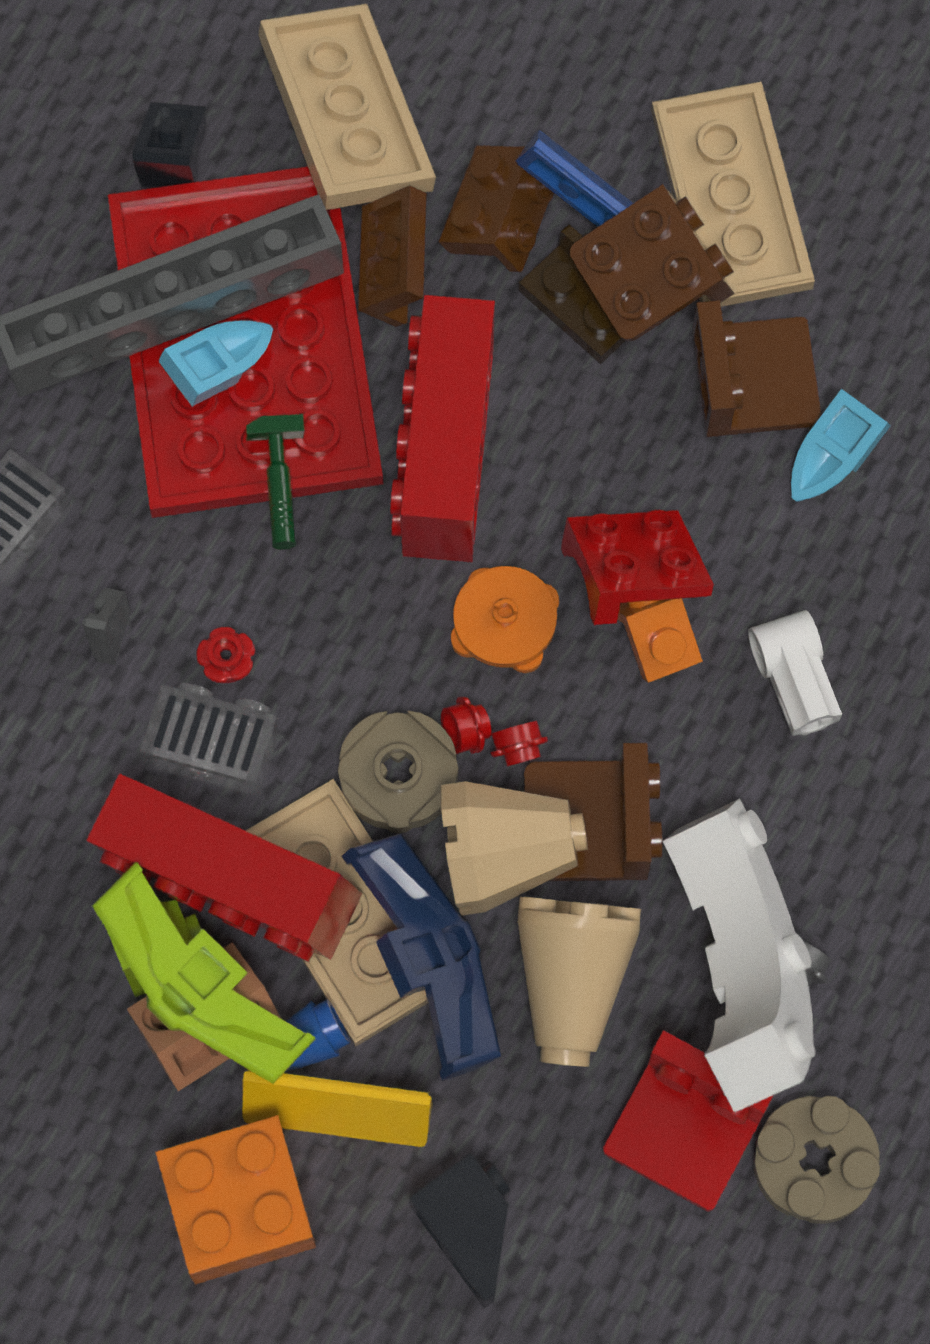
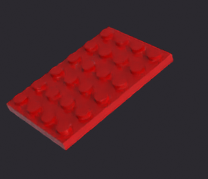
M308 166L108 194L118 270L318 195ZM340 208L329 209L327 213L341 241L344 274L129 356L152 518L269 501L266 473L270 464L268 440L246 441V425L261 416L303 414L304 438L283 439L285 463L290 468L292 498L383 485L382 466ZM241 320L270 324L273 328L270 342L264 354L255 365L242 374L237 384L194 406L190 405L159 363L165 348L210 326Z

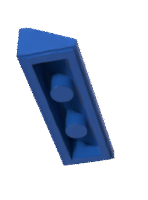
M540 130L533 135L516 160L520 167L597 227L634 204Z

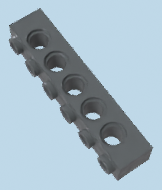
M318 194L0 315V352L20 398L344 274L341 241Z

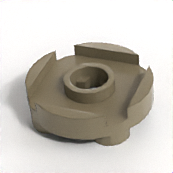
M387 711L372 714L360 721L349 732L341 747L338 775L346 801L355 814L363 821L374 827L387 829L392 833H405L412 828L422 827L436 819L442 813L441 785L457 783L458 780L456 753L450 736L435 720L419 712L407 711V714L398 712L388 714ZM391 758L393 761L400 763L405 758L409 759L413 763L409 768V774L412 778L405 783L399 780L394 783L387 781L385 778L388 770L384 765L385 761Z
M808 1096L784 1104L768 1118L756 1141L753 1168L761 1192L776 1210L787 1216L791 1215L799 1220L809 1221V1223L826 1224L849 1216L865 1202L880 1174V1152L871 1127L856 1110L847 1106L843 1100L836 1096ZM814 1143L819 1150L829 1149L833 1157L827 1162L829 1170L827 1175L820 1176L815 1169L803 1170L800 1161L807 1155L804 1146Z

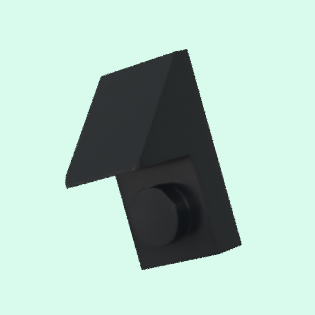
M150 102L132 150V161L140 185L143 188H157L198 182V150L206 129V107Z

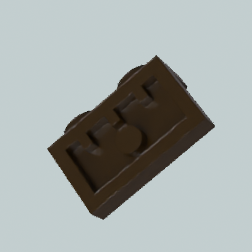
M567 225L560 232L559 246L519 282V292L601 365L626 340L618 334L570 256L571 246L588 233L581 235L571 225Z

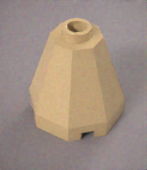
M466 781L441 785L443 827H447L448 843H445L447 862L455 904L459 908L461 915L487 912L578 866L577 851L588 850L583 813L571 815L568 800Z

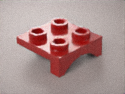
M652 510L640 513L567 517L561 551L564 557H574L581 568L587 588L590 617L594 625L617 623L621 603L707 597L712 595L713 581L678 510Z

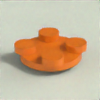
M498 566L475 570L469 576L468 581L460 590L455 601L453 613L454 629L451 633L453 650L460 656L474 657L478 661L490 666L512 667L520 673L535 671L540 667L543 661V652L552 641L556 630L557 610L559 607L557 591L551 585L545 584L533 573L521 568Z

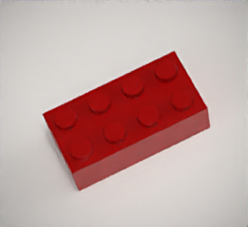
M424 295L422 316L411 315L408 339L410 362L409 369H405L402 405H405L403 424H399L396 459L399 460L397 479H393L390 515H393L392 536L402 537V554L405 557L473 562L494 353L495 301Z
M120 773L86 840L103 851L99 862L114 869L117 874L122 876L137 862L142 868V874L147 882L150 884L152 878L157 879L153 887L167 894L169 898L198 912H202L205 903H209L211 906L208 913L221 919L223 923L252 937L256 936L259 928L265 929L266 932L263 936L265 940L275 944L277 948L306 962H310L314 953L329 960L332 959L362 896V893L341 874Z

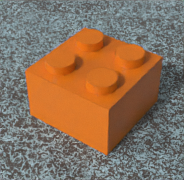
M278 1115L156 1152L187 1269L195 1284L316 1248Z

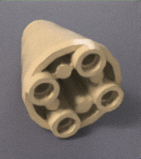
M520 897L518 927L535 1044L542 1047L540 1062L589 1067L590 1052H597L639 935L641 909Z

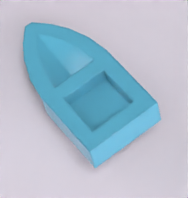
M244 320L213 325L165 348L159 363L190 405L194 406L237 384L242 374L255 365L264 354L270 342L273 328L270 324Z
M841 389L806 435L798 450L792 469V499L798 502L821 495L839 484L850 472H857L891 425Z

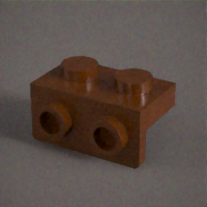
M476 145L439 239V243L448 253L496 256L510 272L523 271L529 253L535 245L536 235L547 206L554 195V192L516 162L526 146Z

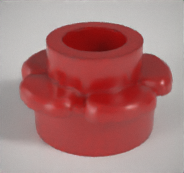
M220 627L212 630L209 638L199 643L196 658L198 664L204 667L203 672L208 679L216 683H232L243 679L252 670L253 662L251 657L255 654V647L251 638L245 633L238 634L231 627ZM228 650L232 655L229 659H222L220 657L221 652Z
M461 696L457 698L456 705L442 709L441 726L450 736L454 744L455 753L459 754L470 751L471 754L481 752L484 749L485 740L491 737V723L485 708L481 704L472 705L467 697Z
M538 721L517 725L491 733L496 751L490 753L494 758L504 755L506 766H512L541 757L538 746L547 743L548 737H542Z

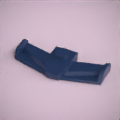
M402 834L350 848L341 857L347 866L352 865L397 927V930L384 934L376 941V944L400 998L423 990L426 991L442 1069L439 1071L441 1081L472 1072L501 1057L479 957L481 949L469 922L462 919Z

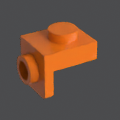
M682 599L620 604L617 620L625 626L641 676L646 682H652L703 662Z

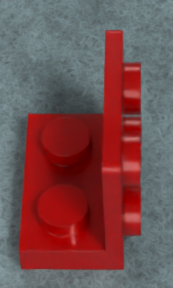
M663 1030L651 1053L646 1070L604 1145L603 1154L697 1207L711 1212L714 1210L774 1095L734 1112L705 1057V1053Z

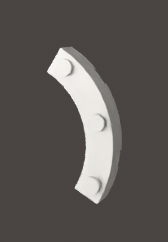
M740 798L676 829L663 840L684 886L692 909L694 910L704 905L715 942L709 944L705 950L711 972L713 991L720 1004L726 1003V1015L715 1020L713 1037L705 1057L734 1112L801 1083L808 1072L811 1058L815 1056L811 1000L805 969L811 967L810 954L803 940L794 931L780 886L762 846L767 842L764 826L753 810H745Z

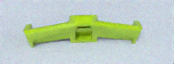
M135 862L92 907L146 993L147 1008L170 1031L186 1032L274 1084L316 1038L308 1032L304 1033L233 991L232 989L248 972L204 929L186 945L142 874V868Z

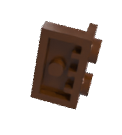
M411 185L362 206L358 311L395 327L407 323L408 304L423 299L426 193Z

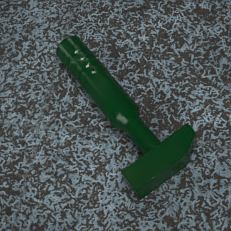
M303 414L261 416L246 425V441L268 440L270 464L266 473L272 547L278 550L291 549L296 546L290 468L285 463L283 439L304 438Z

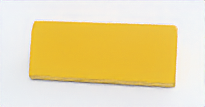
M250 1070L244 1071L242 1116L244 1122L248 1124L278 1115L281 1127L284 1129L423 1147L427 1143L433 1104L429 1093L285 1073L272 1084Z

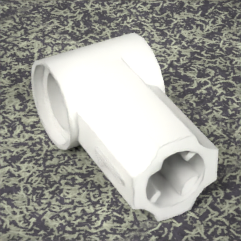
M804 610L749 628V643L758 669L765 679L770 678L792 736L817 732L840 721L842 713L821 662L823 660V648L817 627L810 613Z

